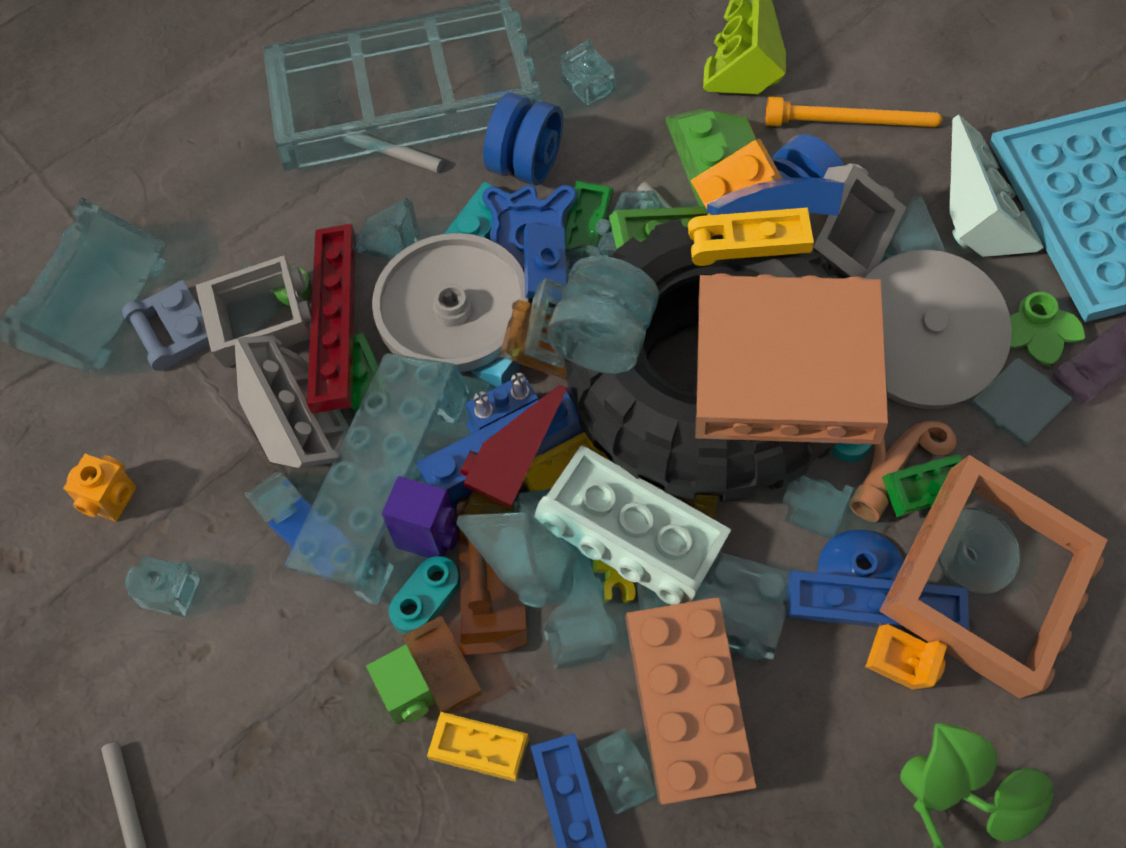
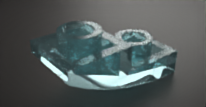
M279 471L243 494L264 522L273 518L276 524L295 513L298 508L294 503L302 498L297 489Z

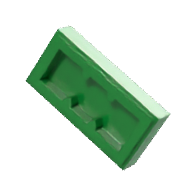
M576 181L574 189L578 199L569 211L565 225V256L597 262L614 190L613 187Z
M956 454L883 476L882 479L896 516L900 517L931 508L950 469L962 461L961 455Z

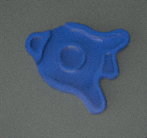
M526 185L512 194L506 193L498 187L491 186L483 192L482 198L492 214L493 223L490 231V240L509 251L519 262L525 274L524 229L526 224L565 228L566 216L578 199L576 190L572 186L562 185L547 199L540 200L538 199L536 188L532 185Z

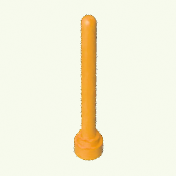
M768 96L765 125L781 127V123H788L789 120L938 127L942 123V116L936 112L790 105V101H783V97Z

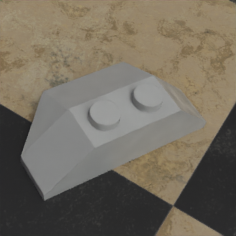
M274 335L237 338L235 341L238 400L269 461L296 468L335 463L351 433V429L340 409L311 413L307 405L309 363L295 352L281 346L282 342Z

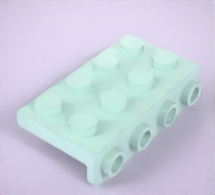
M583 445L579 447L548 495L540 500L533 522L540 525L541 529L548 535L557 538L561 537L578 547L580 552L586 557L606 563L616 569L626 580L639 582L656 592L661 600L671 605L692 601L731 531L730 528L665 493L640 477L638 479L617 464Z

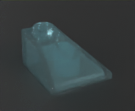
M530 512L458 516L456 524L501 581L519 595L518 599L522 603L532 607H543L545 603H564L577 554Z

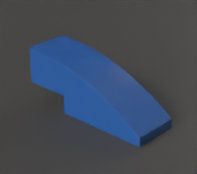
M811 177L786 178L757 183L730 192L708 203L706 212L711 215L808 208L810 213L838 216L845 183L833 179Z

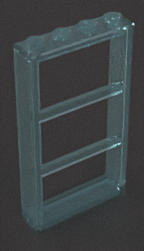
M488 0L264 45L263 53L275 144L284 170L388 150L396 146H407L485 130L498 101L506 93L512 92L529 97L533 105L536 102L542 101L539 82H532L531 80L535 78L532 57H525L528 54L525 33L518 34V31H522L518 10L512 11L509 0ZM505 29L521 87L454 101L441 42ZM429 45L443 103L375 117L364 58ZM352 60L363 120L296 133L287 73Z

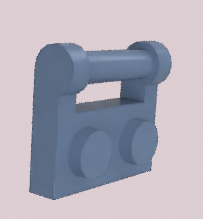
M183 280L143 301L128 302L121 310L125 321L133 325L149 353L147 359L155 371L165 370L210 346L202 311ZM158 314L174 344L169 347L162 346L147 319Z

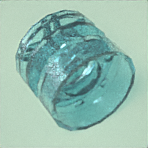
M590 256L579 259L570 270L568 282L563 288L562 300L557 304L547 328V339L554 350L565 359L580 367L612 374L629 371L636 365L645 341L646 329L651 324L652 315L658 304L659 290L655 282L644 271L628 262L605 256Z

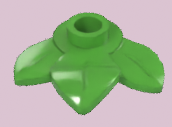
M1034 292L1026 296L1020 302L1018 312L1010 316L1012 327L1010 349L1026 346L1028 354L1035 361L1046 366H1053L1059 360L1064 348V342H1080L1085 339L1084 329L1080 320L1074 314L1060 310L1057 300L1046 292ZM1033 311L1040 312L1042 315H1038Z

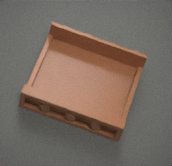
M724 273L712 276L700 275L696 439L851 444L882 443L888 425L881 279H865L858 276L846 279L820 278L813 275L795 278L775 277L768 274L750 277L731 276Z

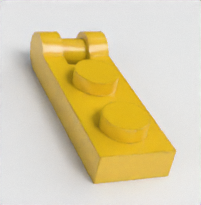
M808 208L698 216L688 222L689 237L694 240V244L691 247L692 261L699 266L713 264L716 260L812 253L814 240ZM715 235H723V239L711 240Z

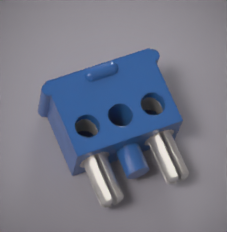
M516 373L517 377L513 375L510 381L487 393L479 392L480 396L476 393L473 400L465 403L469 419L466 422V426L471 434L538 400L536 393L524 374Z

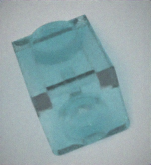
M625 728L584 748L588 761L603 786L615 814L637 806L655 796L656 791L647 765Z

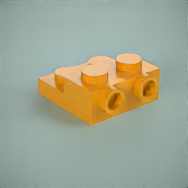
M759 138L690 181L707 209L708 203L730 192L753 184L783 178Z

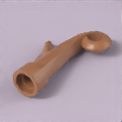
M924 421L907 429L887 452L884 437L881 444H874V455L868 475L848 503L852 512L865 521L877 522L889 505V495L882 477L904 469L918 443L934 455L951 453L957 444L956 435L952 428L940 421ZM930 436L938 437L943 442H935L931 439Z

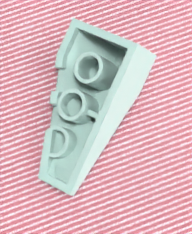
M958 114L952 121L950 216L955 226V229L952 230L954 238L964 249L971 247L982 257L1038 252L1044 247L1026 211L1020 212L1012 200L1016 196L1014 189L997 171L1000 166L981 133Z

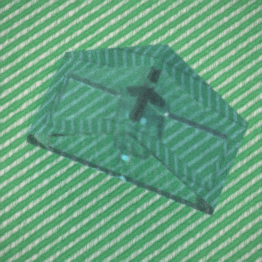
M405 198L366 219L356 241L355 251L392 260L402 250L416 243L420 236V231L412 201Z

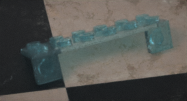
M389 353L383 356L339 449L340 455L332 463L286 560L285 566L289 570L344 583L363 602L378 605L394 568L377 549L387 527L381 513L397 477L409 478L436 415L438 414L444 422L457 423L471 389L454 363Z

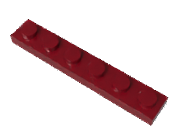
M352 223L315 230L307 405L312 414L352 407L356 233Z

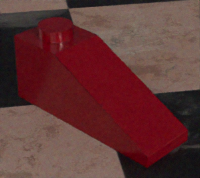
M559 384L486 440L478 453L470 450L460 470V474L466 476L463 487L510 509L567 388Z

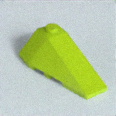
M730 0L723 17L728 23L723 31L716 35L714 44L718 47L715 57L711 56L707 59L704 66L703 88L707 92L759 94L768 86L773 87L778 84L786 74V51L772 0Z

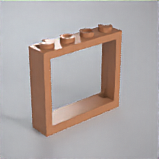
M969 455L950 469L879 611L928 642L940 641L946 644L945 653L1019 699L1043 692L1049 687L1055 676V669L1052 666L1058 653L1066 648L1072 637V631L1069 630L1073 618L1080 613L1087 603L1088 593L1085 591L1090 579L1095 577L1103 566L1104 558L1101 554L1107 539ZM971 491L1074 553L1025 665L919 600Z

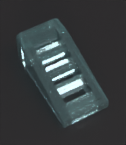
M548 278L536 286L524 354L560 368L564 366L566 329L573 320V306L581 293L580 291ZM549 302L560 306L561 311L549 307ZM548 315L558 319L559 324L546 320L545 316ZM542 327L558 333L557 338L542 333ZM539 340L555 346V353L538 347Z

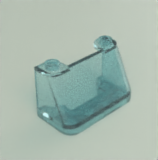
M81 198L72 212V216L76 217V222H73L68 230H64L61 235L60 245L27 295L20 297L17 307L11 304L2 317L1 342L18 351L90 374L94 368L101 371L112 353V350L107 347L125 320L121 313L123 306L128 302L138 299L150 277L153 276L157 279L160 276L168 259L162 256L166 246L164 241Z

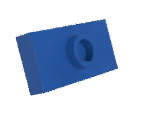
M526 224L524 229L525 298L563 302L566 298L565 228Z

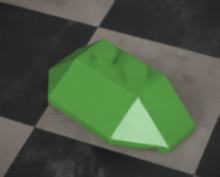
M697 109L666 117V124L698 205L703 207L705 205L690 180L756 139L747 117Z

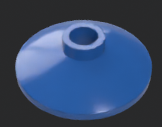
M850 530L836 535L827 542L819 556L817 571L823 574L894 581L904 561L898 549L885 537L867 530ZM859 559L866 560L871 564V568L868 570L860 569L856 561Z

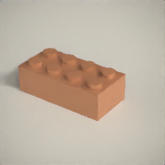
M719 597L627 613L625 620L658 802L663 805L756 788Z

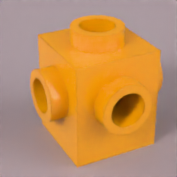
M85 453L78 465L70 471L67 483L63 489L75 501L73 507L81 513L90 517L99 515L117 522L137 487L125 473V466L120 461L107 455H103L100 459Z

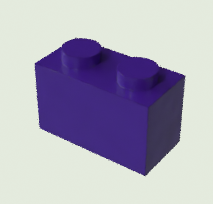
M398 476L381 513L395 547L427 558L435 556L445 557L447 550H453L458 541L460 526L457 525L454 516L455 510L451 506L447 490Z

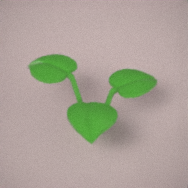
M942 723L934 725L933 744L929 757L925 755L913 757L904 765L900 775L901 783L918 799L914 804V808L921 814L934 848H945L929 810L944 811L958 803L962 798L979 809L992 813L987 822L986 830L995 839L1014 841L1027 836L1039 826L1049 811L1053 799V791L1055 790L1051 780L1038 769H1019L1011 773L999 785L994 797L995 803L982 800L970 793V791L983 787L992 778L997 765V752L994 746L972 730Z

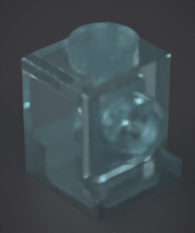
M590 39L561 55L562 80L587 106L599 98L606 97L611 91L615 90V69L594 49V43Z
M801 476L799 483L795 481L790 482L784 495L782 504L788 506L785 522L829 540L834 539L849 505L854 488L845 485L842 492L835 489L832 484L825 480L809 479Z
M143 556L139 567L133 566L129 570L125 587L129 591L127 596L138 607L186 618L201 578L189 563L180 561L178 564Z

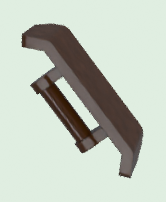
M483 496L460 498L457 501L458 526H460L461 654L509 652L525 646L528 642L520 504L514 501L510 509Z

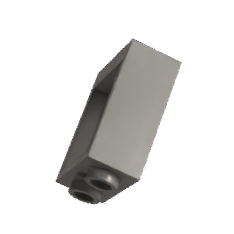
M850 163L844 166L829 167L823 177L845 183L839 213L849 192L874 211L852 258L827 239L838 216L809 212L814 240L813 250L826 263L829 269L828 276L837 275L839 279L854 276L865 278L880 264L906 209L901 202L894 198L895 195L890 189L877 184L868 176V171L857 164Z
M284 255L195 285L211 353L225 368L236 364V339L233 337L226 308L227 304L285 285L294 319L239 338L274 335L282 342L281 346L283 347L310 339L311 306L308 300L303 301L301 290L306 289V284L299 267L292 268Z

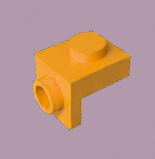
M889 624L880 625L865 667L912 690L933 687L945 670L946 662L943 658L947 645L940 641L926 643Z

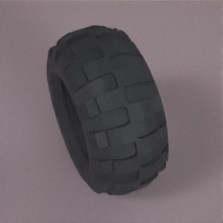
M678 218L656 225L655 229L651 230L648 238L641 242L634 237L629 239L606 259L603 264V270L598 269L594 277L591 276L573 306L574 317L568 325L565 335L564 360L569 397L572 399L577 410L579 424L594 447L600 451L605 450L607 454H611L613 462L638 479L640 477L647 482H654L665 487V493L695 501L696 495L721 496V502L749 499L755 496L756 489L769 486L771 490L774 488L779 489L808 473L810 464L817 457L821 459L827 456L837 443L696 439L697 395L682 391L666 382L652 367L648 357L658 342L670 332L699 322L700 275L712 276L724 273L731 276L750 277L764 274L775 277L795 278L809 275L820 278L838 277L837 275L828 276L829 269L826 263L814 250H812V253L716 260L713 264L707 266L696 265L693 263L691 256V247L694 244V240L689 237L688 226L683 227ZM715 235L711 240L723 239V235Z

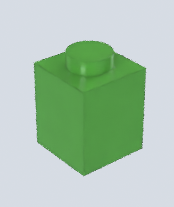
M407 645L366 665L389 714L396 724L402 721L410 723L418 720L429 711L428 707L436 703Z

